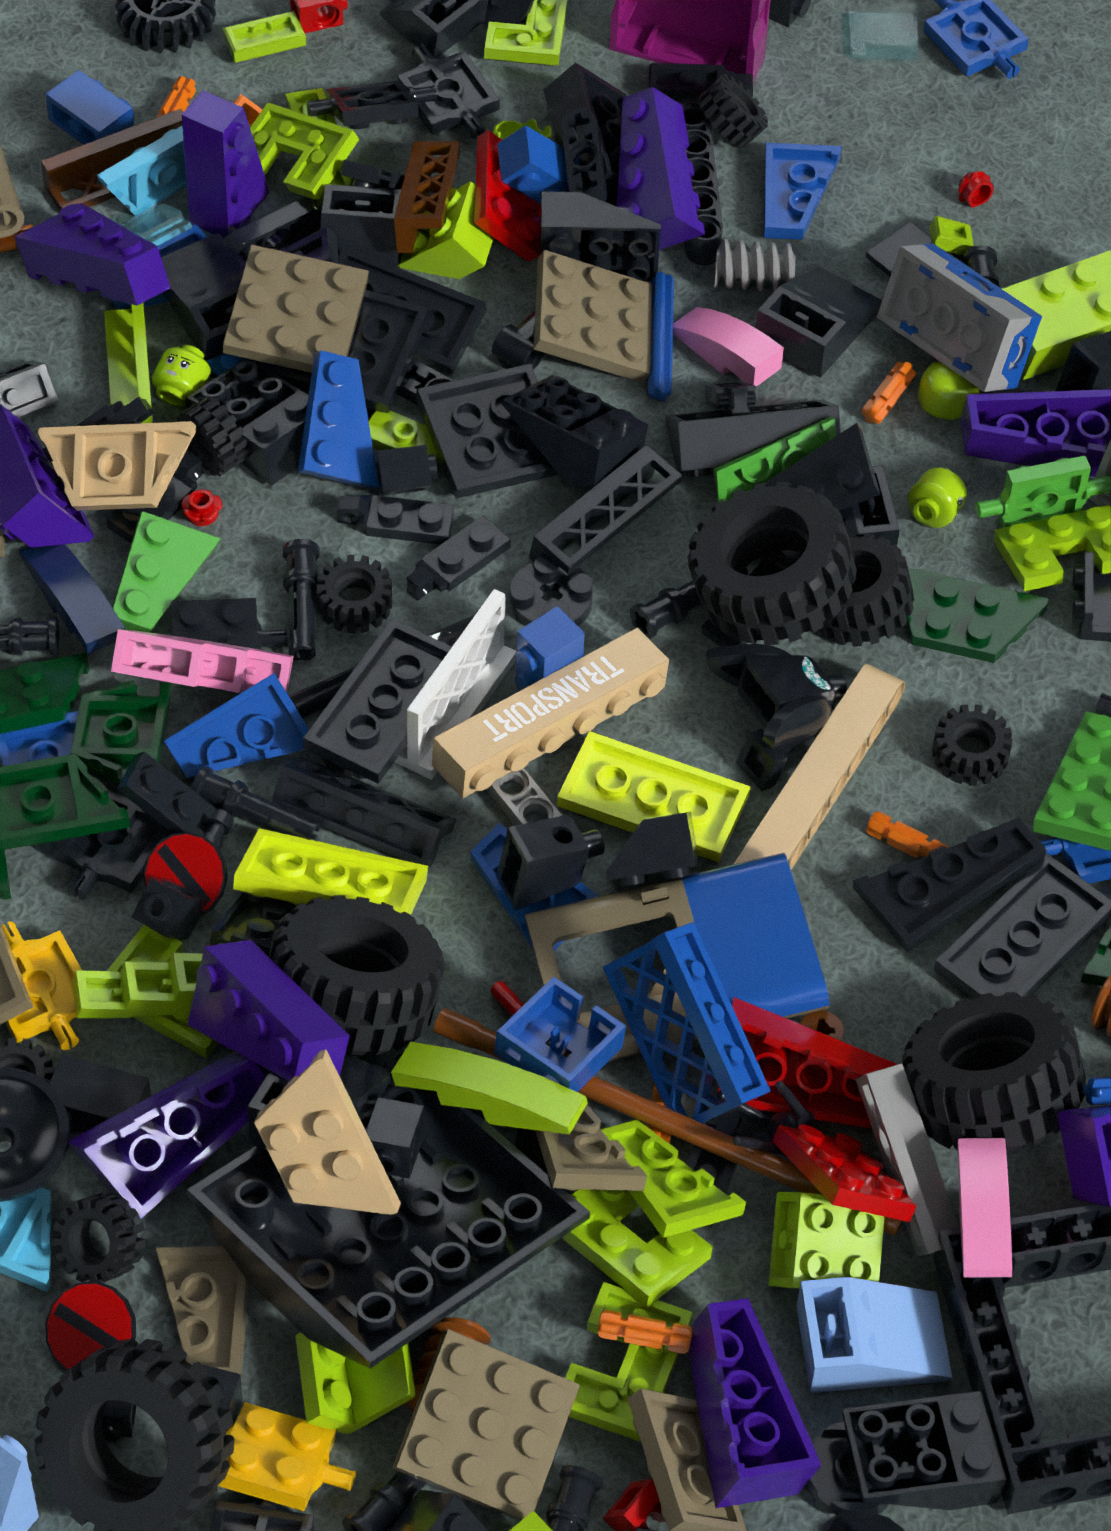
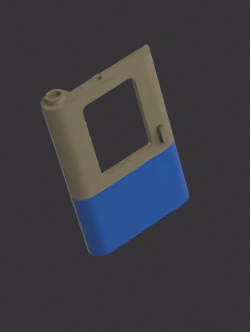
M784 852L524 914L543 986L553 976L561 981L553 952V947L556 943L668 916L674 919L677 928L694 922L731 1005L735 997L784 1018L830 1008L823 972ZM675 993L672 1010L686 1017L677 993ZM662 994L650 996L649 998L661 1004ZM620 1005L601 1008L626 1025L623 1046L608 1062L641 1054ZM645 1008L643 1019L647 1028L655 1032L658 1015ZM592 1011L581 1013L580 1019L577 1021L587 1029H589ZM669 1021L666 1038L680 1045L683 1028ZM694 1035L693 1041L698 1040L696 1035ZM567 1051L563 1054L566 1058L570 1055Z

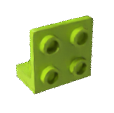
M777 1192L768 1286L800 1289L801 1281L843 1277L879 1282L885 1217L832 1205L824 1195Z
M301 1332L295 1335L307 1423L326 1429H336V1432L351 1434L415 1397L408 1343L369 1369L310 1341Z

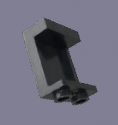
M1085 551L1082 565H1075L1073 570L1072 590L1080 591V599H1074L1072 623L1079 624V639L1111 642V573L1101 574L1097 566H1093V552Z

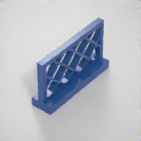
M694 922L664 932L647 944L603 966L604 972L666 1108L687 1116L681 1103L682 1093H685L696 1099L694 1115L691 1119L704 1123L770 1092V1088ZM656 950L661 957L667 974L653 968ZM627 966L639 973L636 990L628 986L621 968ZM650 979L664 986L661 1004L647 997ZM675 993H677L686 1017L672 1010ZM645 1008L658 1015L655 1032L647 1028L643 1019ZM669 1021L683 1028L680 1046L666 1038ZM694 1035H696L705 1059L691 1052ZM664 1050L677 1057L674 1074L666 1070L662 1061ZM688 1064L702 1071L699 1088L685 1080ZM713 1077L716 1079L726 1102L710 1094Z

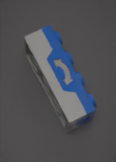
M932 243L900 246L877 318L984 392L1017 388L1042 316Z

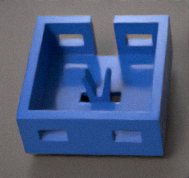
M553 976L497 1031L494 1054L512 1066L543 1076L578 1092L622 1048L626 1025L597 1005L592 1009L589 1029L579 1024L577 1021L580 1019L583 996ZM566 1051L570 1054L567 1058L563 1056Z

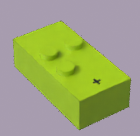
M1111 250L1002 288V290L1042 316L1021 375L1022 380L1065 365L1074 342L1111 331Z

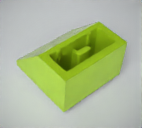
M470 181L457 189H451L443 227L419 229L413 253H402L398 264L399 267L455 279H461L485 267L494 237L474 223L476 185ZM427 210L423 212V214H433Z

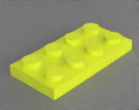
M589 731L557 796V806L634 833L644 819L691 811L698 856L719 863L749 798L751 786Z
M259 828L234 874L233 889L248 892L256 897H270L288 901L297 906L301 903L306 905L311 899L319 897L329 900L332 896L345 895L346 899L356 900L358 896L369 898V902L376 904L384 902L392 905L394 910L399 913L405 911L411 915L427 881L428 866Z

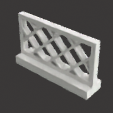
M496 589L491 592L408 707L407 745L395 760V763L432 780L437 773L432 766L434 737L478 714L517 660L516 651L504 646V593Z

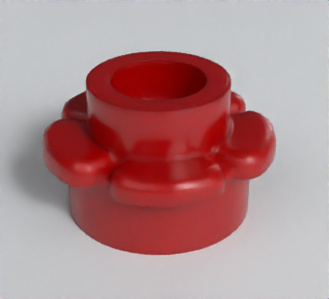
M976 171L963 176L958 186V192L960 193L958 195L959 201L961 203L966 201L973 208L986 203L994 191L989 175L983 171Z
M199 489L186 495L182 500L181 507L184 509V516L190 523L196 526H207L218 518L219 511L222 509V501L219 496H213L211 491Z

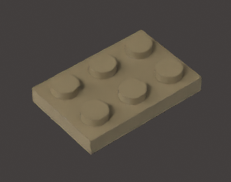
M640 1389L627 1399L633 1414V1425L640 1436L647 1458V1469L654 1480L661 1502V1513L667 1522L669 1531H747L738 1505L715 1508L697 1400Z

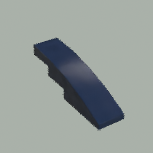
M65 544L41 547L29 546L19 550L20 557L54 613H59L70 634H76L87 654L116 643L118 629H125L124 625L88 571Z

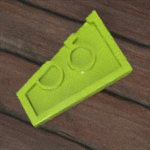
M639 1120L601 1129L610 1141L618 1140L626 1150L624 1158L631 1167L640 1166L647 1175L644 1191L629 1190V1192L663 1238L744 1214L746 1206L744 1199L736 1193H732L729 1196L713 1185L715 1178L702 1168L694 1171L677 1158L679 1151Z

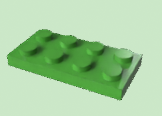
M1085 712L1036 813L1033 832L1111 851V717Z

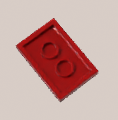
M487 130L477 137L474 223L525 261H532L540 256L541 204L501 181L497 143L502 140Z
M783 1125L778 1126L772 1142L832 1205L906 1222L911 1221L917 1205L903 1192L904 1186L900 1182L888 1177L882 1171V1163L868 1156L861 1149L863 1145L860 1141L845 1134H837L836 1138L825 1136L819 1130L807 1125H799L798 1129Z

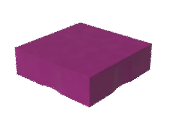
M615 0V5L611 12L609 50L656 63L725 65V70L737 74H753L754 83L765 59L771 0Z

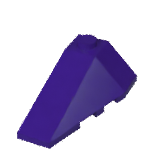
M1 404L0 529L10 539L15 540L18 537L30 547L89 542L95 536L83 510L77 511L71 504L69 505L68 499L62 492L65 488L64 484L46 463L48 459L42 451L43 448L29 426Z

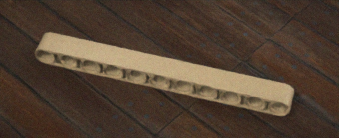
M867 663L861 668L734 864L784 852L792 870L898 705L904 692L905 681ZM656 982L649 997L663 994L664 986Z

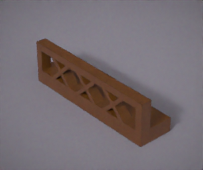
M175 110L42 160L44 187L58 209L61 211V209L68 205L80 203L91 207L116 197L105 186L96 184L98 174L131 156L136 149L146 147L162 138L169 130L181 127L183 110ZM72 188L84 191L82 197L66 202L61 192Z
M414 141L394 216L397 253H413L419 229L443 227L461 152L460 141ZM431 155H443V156H441V157H439V158H434V157L431 156ZM435 172L440 173V174H438V175L432 177V174H433V173H435ZM428 192H435L434 194L427 197ZM427 210L433 214H423V212Z

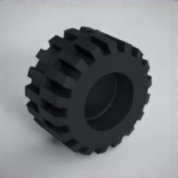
M856 533L849 534L848 537L856 567V580L851 585L852 590L860 587L869 588L851 593L845 604L840 603L841 611L832 620L827 618L823 621L824 626L821 628L824 637L827 639L835 637L836 643L841 645L852 642L853 646H862L863 642L868 641L872 645L879 643V638L883 636L890 638L895 635L896 627H904L907 623L906 616L912 615L914 609V592L905 556H902L901 549L896 544L890 546L889 539L884 537L876 540L874 534L865 533L863 537H857Z

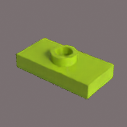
M294 11L223 28V38L235 63L306 46V35Z
M376 410L368 421L373 448L381 451L426 445L428 455H435L436 464L440 461L426 425L391 410L389 413Z

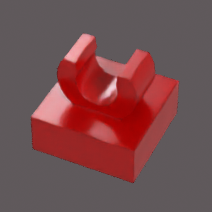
M648 1479L631 1482L602 1519L615 1531H636L637 1528L649 1529L646 1523L649 1514L659 1522H666L661 1513V1504L658 1503L660 1499L654 1480Z

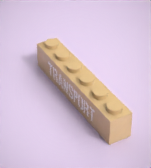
M635 628L434 737L432 766L462 798L476 791H483L499 778L512 771H520L530 761L546 752L552 753L556 751L564 742L579 734L588 733L597 724L613 715L623 714L631 705L646 697L657 695L666 684L669 658L638 628Z

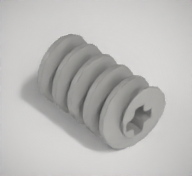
M722 239L716 255L714 288L717 287L720 278L724 277L727 289H732L736 278H739L743 290H748L753 279L756 281L758 291H763L767 281H771L775 292L783 282H789L795 277L796 255L793 254L791 244L785 243L781 254H778L775 243L770 242L765 253H762L760 242L754 241L750 251L747 252L744 241L738 240L732 251L728 239Z

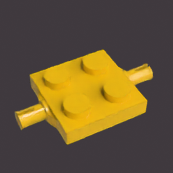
M7 922L8 930L5 924H3L4 933L33 1004V1008L5 1022L12 1037L16 1038V1044L22 1042L23 1038L28 1039L42 1032L53 1030L62 1050H69V1043L74 1048L79 1043V1038L75 1035L69 1024L72 1019L77 1017L72 978L76 970L82 969L64 936L59 930L41 939L24 941L14 922Z
M245 1402L235 1424L226 1431V1435H232L235 1439L234 1453L226 1459L229 1462L230 1468L226 1478L217 1485L219 1487L300 1511H305L311 1495L323 1483L343 1488L347 1491H351L356 1477L355 1470L352 1471L329 1464V1454L335 1442L336 1429L322 1428L309 1424L304 1419Z

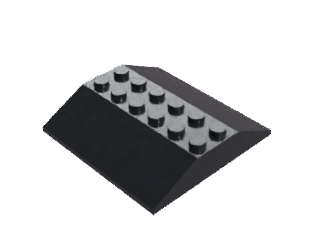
M403 1052L381 1067L393 1070ZM393 1078L381 1098L424 1106V1138L410 1179L392 1175L388 1176L401 1203L398 1213L389 1215L294 1203L268 1150L257 1146L187 1189L188 1197L247 1281L307 1339L369 1369L590 1218L589 1210L565 1189L552 1188L549 1176L473 1109L441 1105L436 1091L395 1086ZM372 1113L364 1124L365 1130L368 1127Z

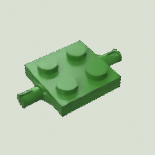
M1086 456L1070 459L1061 458L1054 462L1034 466H1021L1007 471L1004 489L998 498L975 502L976 515L979 519L998 515V525L1000 528L1019 523L1078 512L1082 510V506L1090 496L1111 493V477L1107 475L1088 480L1091 467Z

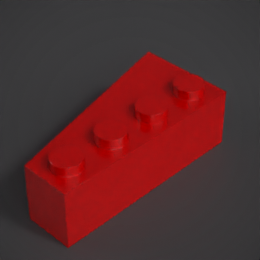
M735 997L733 998L732 1007L770 1088V1092L748 1101L746 1104L764 1111L776 1113L794 1112L775 1087L777 1081H782L801 1105L815 1115V1119L872 1129L855 1079L898 1064Z

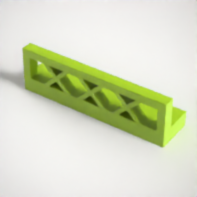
M144 303L139 305L131 304L132 309L104 311L110 403L113 405L118 401H122L123 405L126 406L137 397L146 399L152 408ZM152 415L142 423H153Z

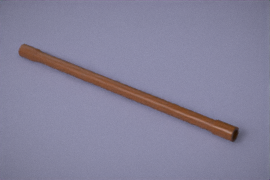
M444 1007L441 1010L434 1025V1033L468 1048H476L501 1059L494 1054L496 1032ZM593 1076L578 1091V1093L585 1095L593 1101L799 1192L823 1195L793 1163L766 1151L737 1146L733 1144L734 1137L601 1078ZM885 1217L884 1232L896 1236L903 1221Z

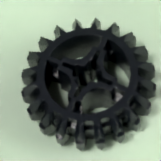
M115 0L116 22L119 28H121L124 37H130L134 46L143 43L146 51L150 50L153 46H157L161 53L165 47H172L177 53L179 45L183 44L191 49L193 40L203 42L205 33L211 32V27L216 17L215 0Z

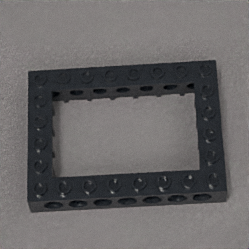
M1092 1204L1010 1218L1012 1277H964L960 1227L939 1230L938 1240L941 1250L934 1252L933 1258L972 1392L984 1391L1007 1478L1001 1492L1007 1515L1111 1496V1431L1078 1436V1433L1074 1432L1069 1433L1066 1439L1039 1443L1044 1429L1043 1415L1041 1411H1036L1028 1385L1031 1376L1029 1368H1023L1015 1341L1018 1333L1015 1324H1010L1003 1301L1004 1291L1007 1287L1111 1270V1207Z

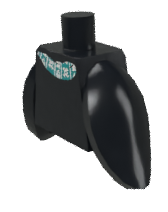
M741 644L708 649L706 652L709 669L725 682L738 687L737 692L764 726L765 731L762 740L772 750L797 745L819 732L830 717L833 701L841 700L847 691L846 680L842 675L825 676L811 657L791 655L787 651L775 646Z

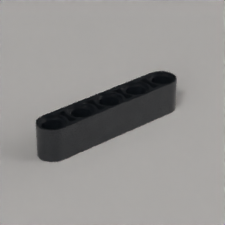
M690 101L681 104L683 106L689 147L686 149L687 159L693 163L695 175L691 177L693 191L699 197L700 208L697 209L698 220L703 222L705 235L685 241V250L691 262L705 266L716 262L717 250L722 241L723 223L710 119L706 118L705 110L700 107L698 102Z

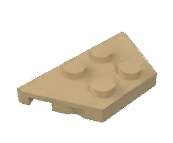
M192 421L43 427L39 428L38 434L46 444L57 475L63 481L64 490L71 506L77 511L157 508L196 433V425Z
M327 1050L319 1051L314 1056L312 1063L298 1077L295 1076L283 1088L282 1093L276 1099H272L258 1113L254 1122L294 1203L389 1215L398 1213L401 1204L340 1076Z

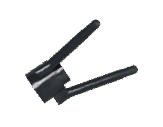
M777 1081L775 1087L794 1112H778L770 1117L746 1103L734 1108L767 1126L771 1140H773L779 1125L798 1129L799 1125L815 1128L812 1124L815 1115L801 1105L782 1081ZM718 1091L716 1097L726 1102L722 1092ZM740 1136L733 1138V1144L737 1146L782 1154L787 1157L773 1142Z

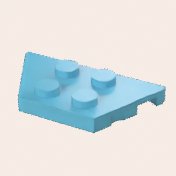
M182 126L169 130L162 138L146 147L136 149L131 156L98 174V179L135 216L187 187Z
M39 1187L23 1197L0 1202V1273L48 1292L51 1287L52 1196L50 1190Z

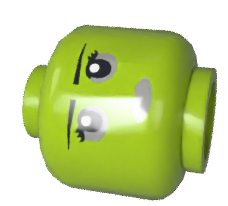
M183 345L182 348L171 347L164 351L152 374V384L156 389L158 398L165 403L177 407H184L185 404H190L187 396L204 386L211 376L210 366L203 359L204 354L202 351L191 345Z
M941 467L931 468L923 473L907 495V506L912 516L924 526L931 528H942L950 524L967 502V489L964 482L951 470Z

